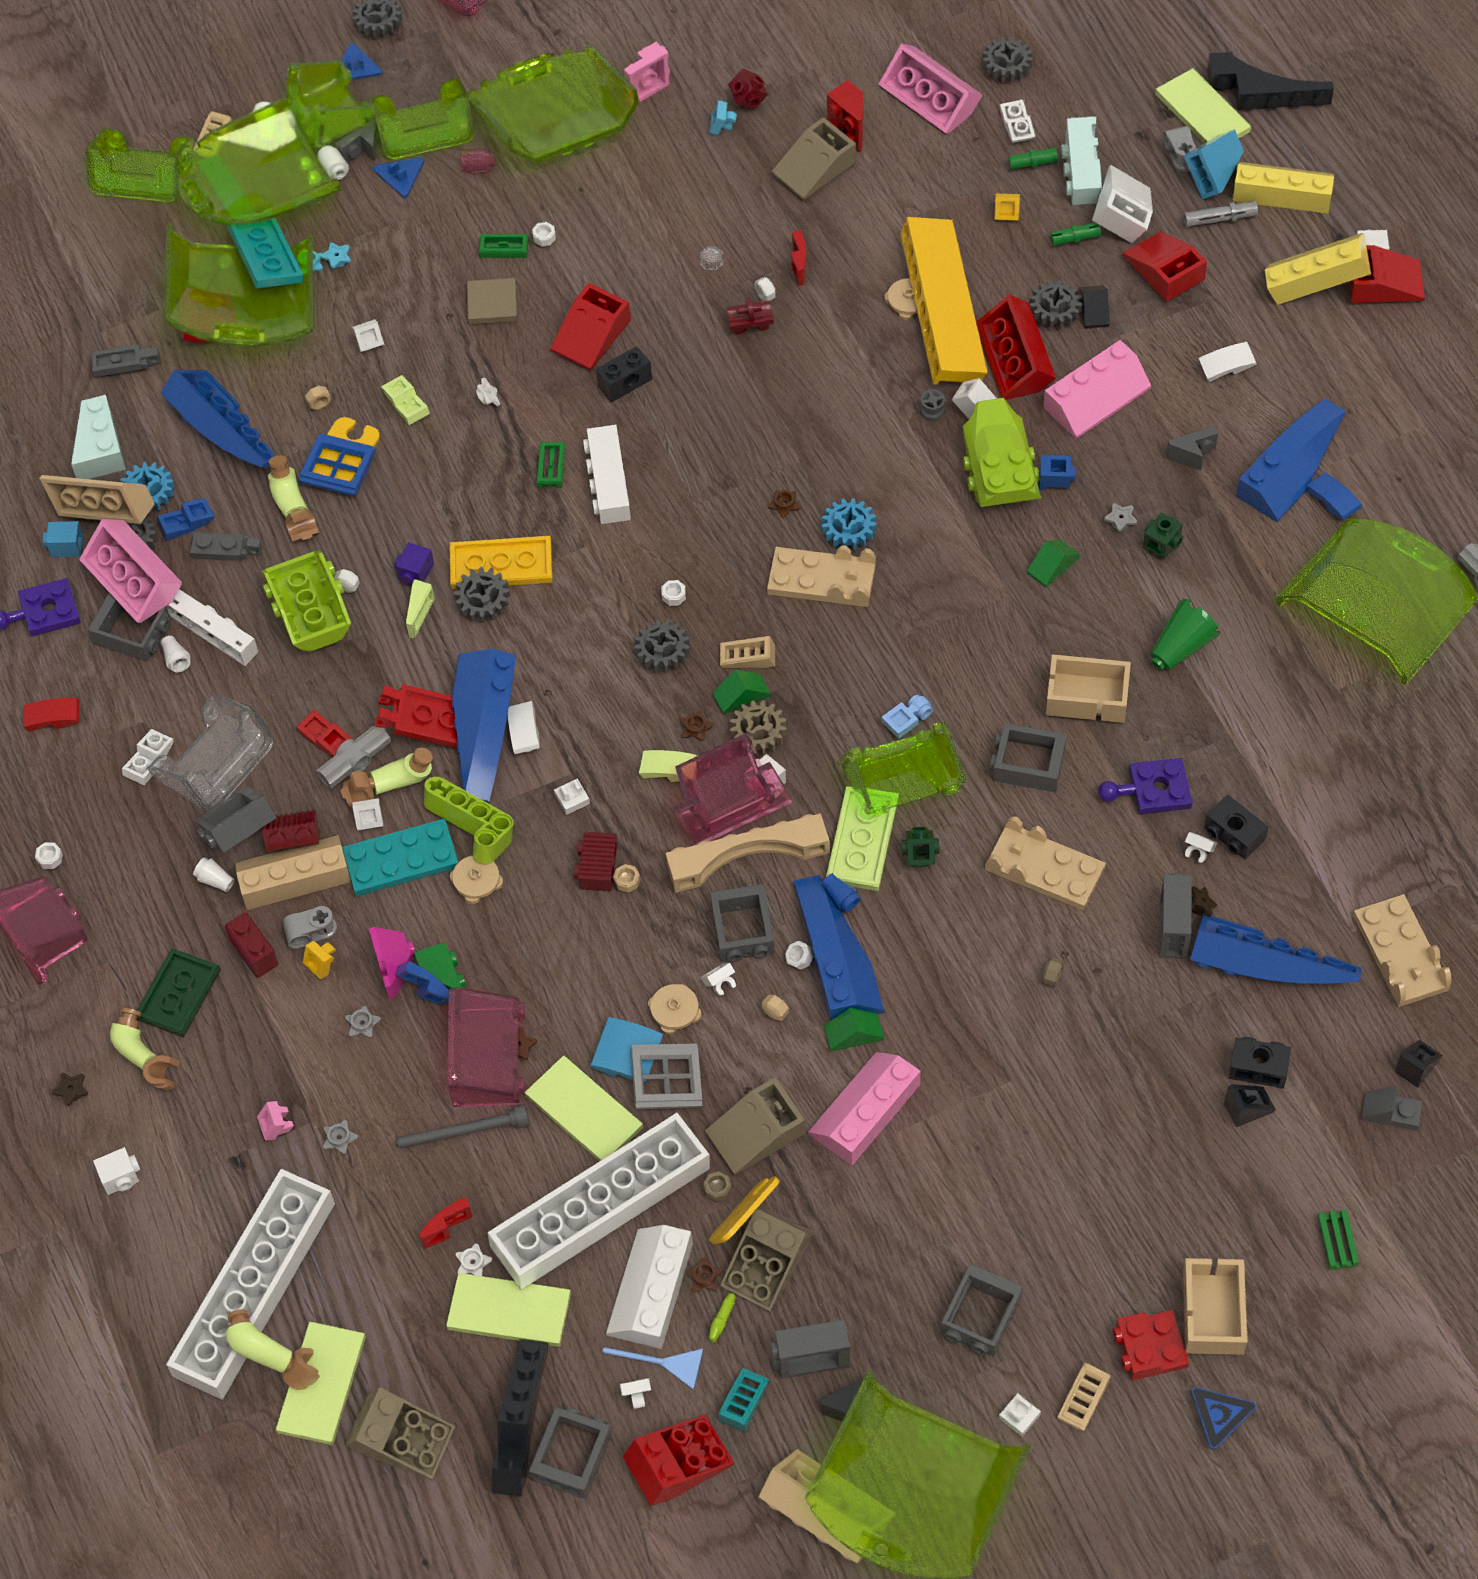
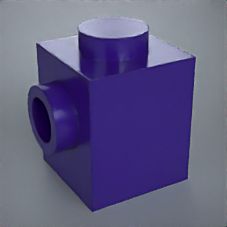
M408 542L402 555L399 554L395 560L394 567L397 571L398 580L406 585H412L414 580L425 582L434 565L432 550Z

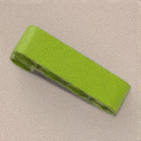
M430 777L426 780L423 803L425 808L474 835V860L481 864H489L495 861L512 842V817L444 778Z

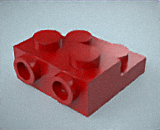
M1173 1310L1148 1316L1144 1312L1117 1319L1116 1327L1113 1328V1335L1116 1344H1121L1124 1352L1121 1355L1122 1366L1125 1372H1130L1132 1381L1189 1367V1361Z

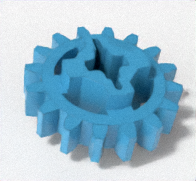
M143 462L142 468L134 465L133 472H125L127 478H121L120 481L122 483L146 485L155 503L153 507H156L158 510H161V503L169 504L167 497L174 496L172 490L175 489L171 473L166 472L165 466H161L158 469L155 462L151 467H148L147 463Z
M852 498L850 503L842 499L840 505L833 502L832 509L826 508L825 516H822V533L826 534L827 542L833 540L834 547H837L839 544L847 547L851 545L856 550L858 543L866 546V539L872 540L873 532H876V514H872L871 507L865 508L864 501L855 504V498Z

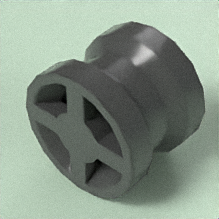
M930 389L922 394L920 412L923 418L929 421H937L944 416L945 396L941 391Z

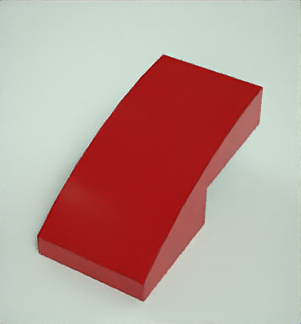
M799 230L792 232L794 252L791 253V269L798 285L801 286L804 284L806 277V246L802 231Z
M56 698L24 705L23 727L30 732L49 725L59 729L78 723L80 700L78 698Z
M315 709L296 727L297 732L331 757L336 755L338 748L343 742L353 739L337 724L328 722Z
M466 1197L444 1208L424 1226L419 1233L424 1249L450 1239L449 1227L472 1218L471 1209Z

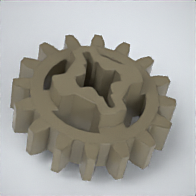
M763 700L760 705H756L755 701H751V707L742 704V712L734 711V719L730 720L731 737H734V744L736 746L741 744L743 752L750 748L752 755H755L757 750H761V753L765 755L767 748L775 751V743L783 744V737L787 735L786 718H783L782 710L775 712V704L766 707ZM771 721L774 722L776 726L775 729L773 728V724H771ZM741 727H744V731L746 732L745 735L742 732Z

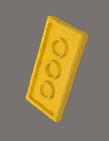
M551 536L450 542L451 589H457L456 582L463 583L462 574L469 577L470 569L478 573L480 567H483L484 572H488L490 568H493L494 575L501 573L503 580H507L508 586L553 583Z

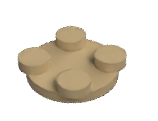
M910 278L895 282L885 294V302L894 311L899 313V317L902 320H910L914 314H917Z
M473 856L462 859L450 873V880L454 884L455 889L465 897L466 902L469 904L478 903L481 898L490 895L494 890H499L503 886V879L499 875L498 867L494 861L489 864H481L474 860Z
M671 984L664 986L648 1001L652 1017L660 1025L661 1031L664 1034H673L676 1030L685 1028L701 1019V1010L699 1009L697 997L686 985Z

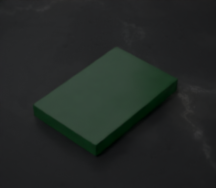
M171 948L137 1011L141 1012V1016L137 1017L136 1020L184 1038L221 971L220 966Z

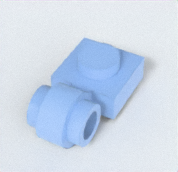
M915 695L909 700L908 708L901 702L881 717L882 723L900 739L919 725V718L925 720L932 714V704L924 696Z

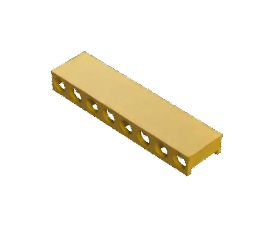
M907 217L900 235L933 384L938 385L940 381L966 382L978 378L983 381L988 372L953 221Z

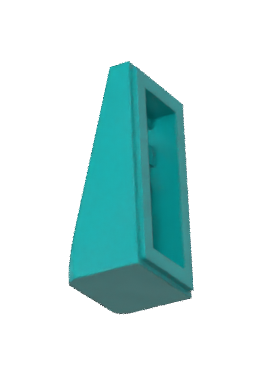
M742 1368L718 1414L719 1421L746 1432L766 1390L769 1379ZM747 1378L760 1385L758 1388L745 1384L744 1381ZM742 1388L754 1393L753 1398L740 1393V1389ZM736 1398L748 1402V1407L735 1402ZM733 1407L745 1413L741 1416L730 1410Z

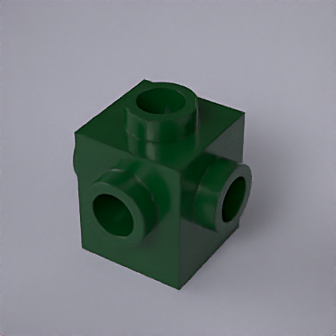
M1161 512L1155 520L1151 519L1147 524L1143 548L1165 559L1173 548L1177 549L1183 540L1181 535L1183 524L1179 523L1174 517L1167 516Z
M914 827L912 831H906V839L901 840L902 856H907L908 866L926 867L935 864V854H940L939 838H934L933 830H928L927 827ZM916 844H924L921 847L916 846Z

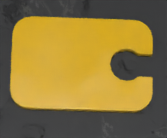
M347 417L337 419L327 434L374 447L380 439L379 431L369 425H366L361 438L356 440L349 439L347 434L357 423L356 420ZM323 448L319 458L336 462L340 452ZM345 453L341 463L359 467L363 457ZM317 462L312 472L330 476L334 466ZM338 468L334 478L352 482L356 472Z
M773 1176L769 1180L766 1178L756 1184L714 1231L709 1241L714 1245L723 1243L731 1238L774 1190L780 1180Z

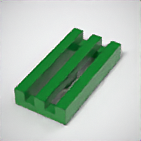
M481 234L479 256L480 258H527L528 234Z
M540 442L537 475L538 488H543V485H547L548 488H553V485H557V488H563L565 442ZM546 448H550L548 478H543ZM556 448H559L557 478H553Z
M1347 1209L1341 1210L1339 1213H1336V1211H1330L1329 1214H1324V1212L1318 1213L1317 1218L1329 1270L1358 1266L1359 1260ZM1338 1220H1341L1342 1227L1350 1260L1348 1261L1343 1246ZM1328 1221H1331L1340 1262H1335L1326 1223Z

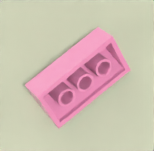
M906 44L900 45L879 82L881 87L947 134L971 116L982 97L981 93L921 50Z
M1119 340L1046 389L1044 409L1077 439L1151 389V384L1137 355Z
M102 519L79 559L137 623H142L170 604L182 585L177 576L124 520Z
M876 1052L808 1131V1135L853 1166L920 1086L921 1071L899 1055Z

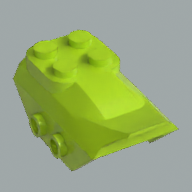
M1004 398L978 401L970 419L963 425L966 456H963L964 470L970 473V477L967 478L968 488L970 492L974 491L976 502L981 507L1041 499L1037 483L1040 482L1038 467L1033 466V462H1035L1034 449L1028 445L1022 417L1013 411Z
M316 550L261 570L266 582L263 585L265 594L268 599L273 598L274 603H271L275 617H281L294 646L302 651L310 652L343 639L351 625L341 597L344 590L340 580H334L333 578L336 573L331 560L326 562L321 551Z

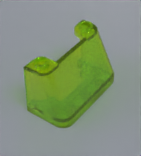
M342 60L288 64L287 108L311 148L324 147L369 124L370 120L374 117L373 106L367 100H361L358 106L348 90V83L351 82V72L346 68Z
M460 77L447 80L441 84L439 88L441 100L395 110L393 100L389 96L379 95L369 98L381 146L387 157L398 159L467 143L474 137L475 129L469 100Z
M102 128L85 149L88 186L92 192L99 195L166 202L174 201L181 193L193 155V137H175L170 144V152L127 148L126 139L122 132L116 129Z
M946 721L934 724V731L928 730L924 732L923 730L915 736L871 749L866 747L862 752L860 747L846 751L840 759V764L865 814H871L872 818L886 814V809L943 792L946 795H951L961 791L960 786L967 779Z

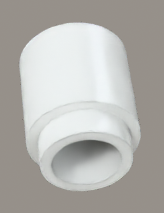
M325 146L318 152V163L329 179L339 180L345 177L349 166L337 148Z

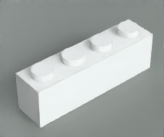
M617 426L587 429L588 439H583L585 454H590L591 459H586L588 474H593L594 479L589 480L591 495H597V499L592 500L594 515H600L601 524L631 520Z

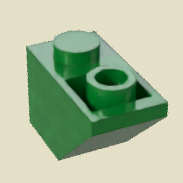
M446 942L414 952L418 966L424 968L440 980L453 995L452 999L457 1001L464 1000L462 990L467 988L462 973H456L454 967L459 966L454 950L449 951Z

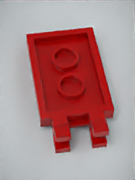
M402 684L400 690L383 686L378 704L385 706L393 705V711L380 708L375 719V727H394L393 734L457 749L458 738L457 730L454 727L455 713L454 708H452V696Z

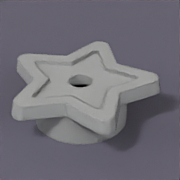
M1113 503L1112 512L1104 518L1105 521L1110 522L1119 532L1130 525L1137 524V520L1132 516L1134 510L1132 505L1121 507Z
M366 1006L355 1011L352 1015H346L345 1018L351 1025L349 1036L354 1037L363 1034L368 1038H372L373 1027L380 1022L381 1018L371 1015Z
M346 1120L331 1127L325 1126L324 1131L327 1135V1140L323 1148L325 1150L336 1148L342 1154H346L348 1144L357 1140L358 1135L349 1131Z

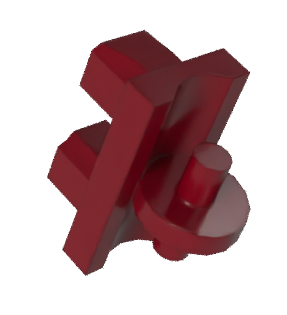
M747 298L745 305L726 307L730 330L734 331L735 334L745 333L747 328L753 327L760 331L768 330L769 326L774 324L770 301L752 303L751 298Z

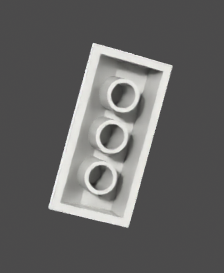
M667 1225L637 1230L606 1336L662 1349L693 1246L691 1231Z

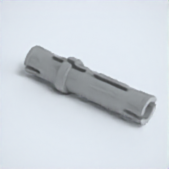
M1256 201L1241 204L1232 202L1228 206L1184 212V223L1186 228H1189L1191 226L1227 220L1235 222L1239 218L1258 216V207Z

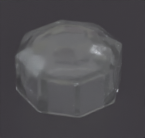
M717 246L705 247L700 251V265L706 270L718 269L723 265V251Z

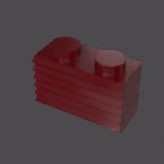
M314 809L311 811L307 810L306 812L301 811L300 813L296 811L295 814L291 812L290 815L287 813L285 815L280 814V816L275 815L276 819L262 827L266 852L319 844L320 832Z
M584 831L583 840L578 841L577 855L581 856L580 864H575L574 879L579 881L581 890L612 891L618 846L615 833Z
M244 912L226 923L224 927L229 940L256 978L263 976L278 966L279 962L274 948L266 940V937L263 936L260 928L257 927V924L249 917L248 913Z

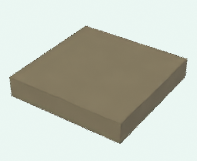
M515 278L467 281L469 324L517 321Z

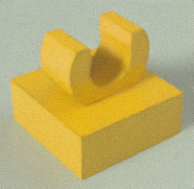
M996 194L995 220H1019L1020 194Z
M312 941L305 946L303 964L319 979H323L329 975L331 962L334 961L330 954L334 953L336 949L330 943H325L320 947L315 941Z

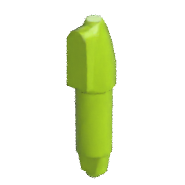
M729 1293L726 1296L716 1318H714L711 1324L709 1339L713 1343L718 1340L726 1326V1321L736 1299L734 1293Z

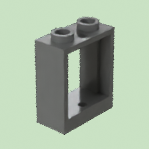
M109 592L88 628L92 643L148 661L151 654L157 651L159 640L163 633H166L170 627V619L166 607L147 619L153 621L140 644L109 634L121 612L128 613Z
M1004 723L1002 733L997 732L995 748H999L997 755L992 754L990 770L994 771L993 781L1056 792L1066 748L1067 734ZM1008 741L1053 749L1048 771L1004 764Z
M246 786L194 820L199 828L196 830V833L204 844L207 842L212 849L216 848L224 853L276 819V816L265 797Z
M1182 873L1164 874L1160 896L1159 958L1187 959L1191 938V875H1184Z
M764 884L710 892L721 962H737L742 958L748 957L763 958L775 953ZM760 907L765 936L726 942L721 913Z
M970 1264L941 1322V1333L944 1334L947 1340L959 1344L962 1342L971 1346V1349L980 1355L989 1354L994 1357L1022 1299L1023 1287ZM971 1287L1009 1303L992 1340L954 1324Z
M845 1319L775 1331L776 1341L771 1342L774 1370L780 1369L781 1379L850 1367V1345Z
M555 1407L529 1470L531 1480L586 1500L612 1437L610 1425L599 1417L593 1416L589 1419L581 1416L580 1412L570 1407H564V1409ZM561 1422L598 1435L582 1477L544 1464Z

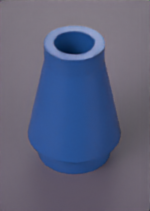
M833 873L829 874L821 884L827 890L838 909H843L846 913L855 908L861 900L858 890L837 878Z

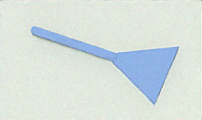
M606 1347L602 1351L606 1354L660 1364L694 1390L703 1349L664 1359Z

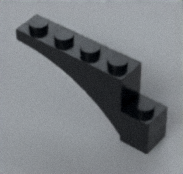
M1233 52L1209 53L1207 66L1209 84L1214 90L1234 89L1237 110L1331 105L1334 91L1333 81L1315 82L1285 78L1257 69L1233 56Z
M519 1340L497 1420L498 1447L492 1466V1493L522 1497L527 1478L537 1400L548 1354L547 1342Z

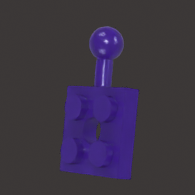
M68 578L19 590L18 594L23 609L9 613L0 610V630H4L10 622L26 618L30 636L81 623ZM47 604L56 605L54 609L49 611L43 609Z
M1182 758L1130 763L1129 772L1132 784L1117 785L1112 781H1105L1098 788V795L1105 802H1112L1119 795L1135 794L1139 814L1191 809L1193 804ZM1163 782L1168 788L1159 790L1154 786V783Z

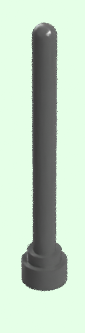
M526 1105L514 1106V1109L509 1110L507 1114L402 1136L396 1140V1145L399 1148H404L509 1124L518 1126V1128L530 1126Z

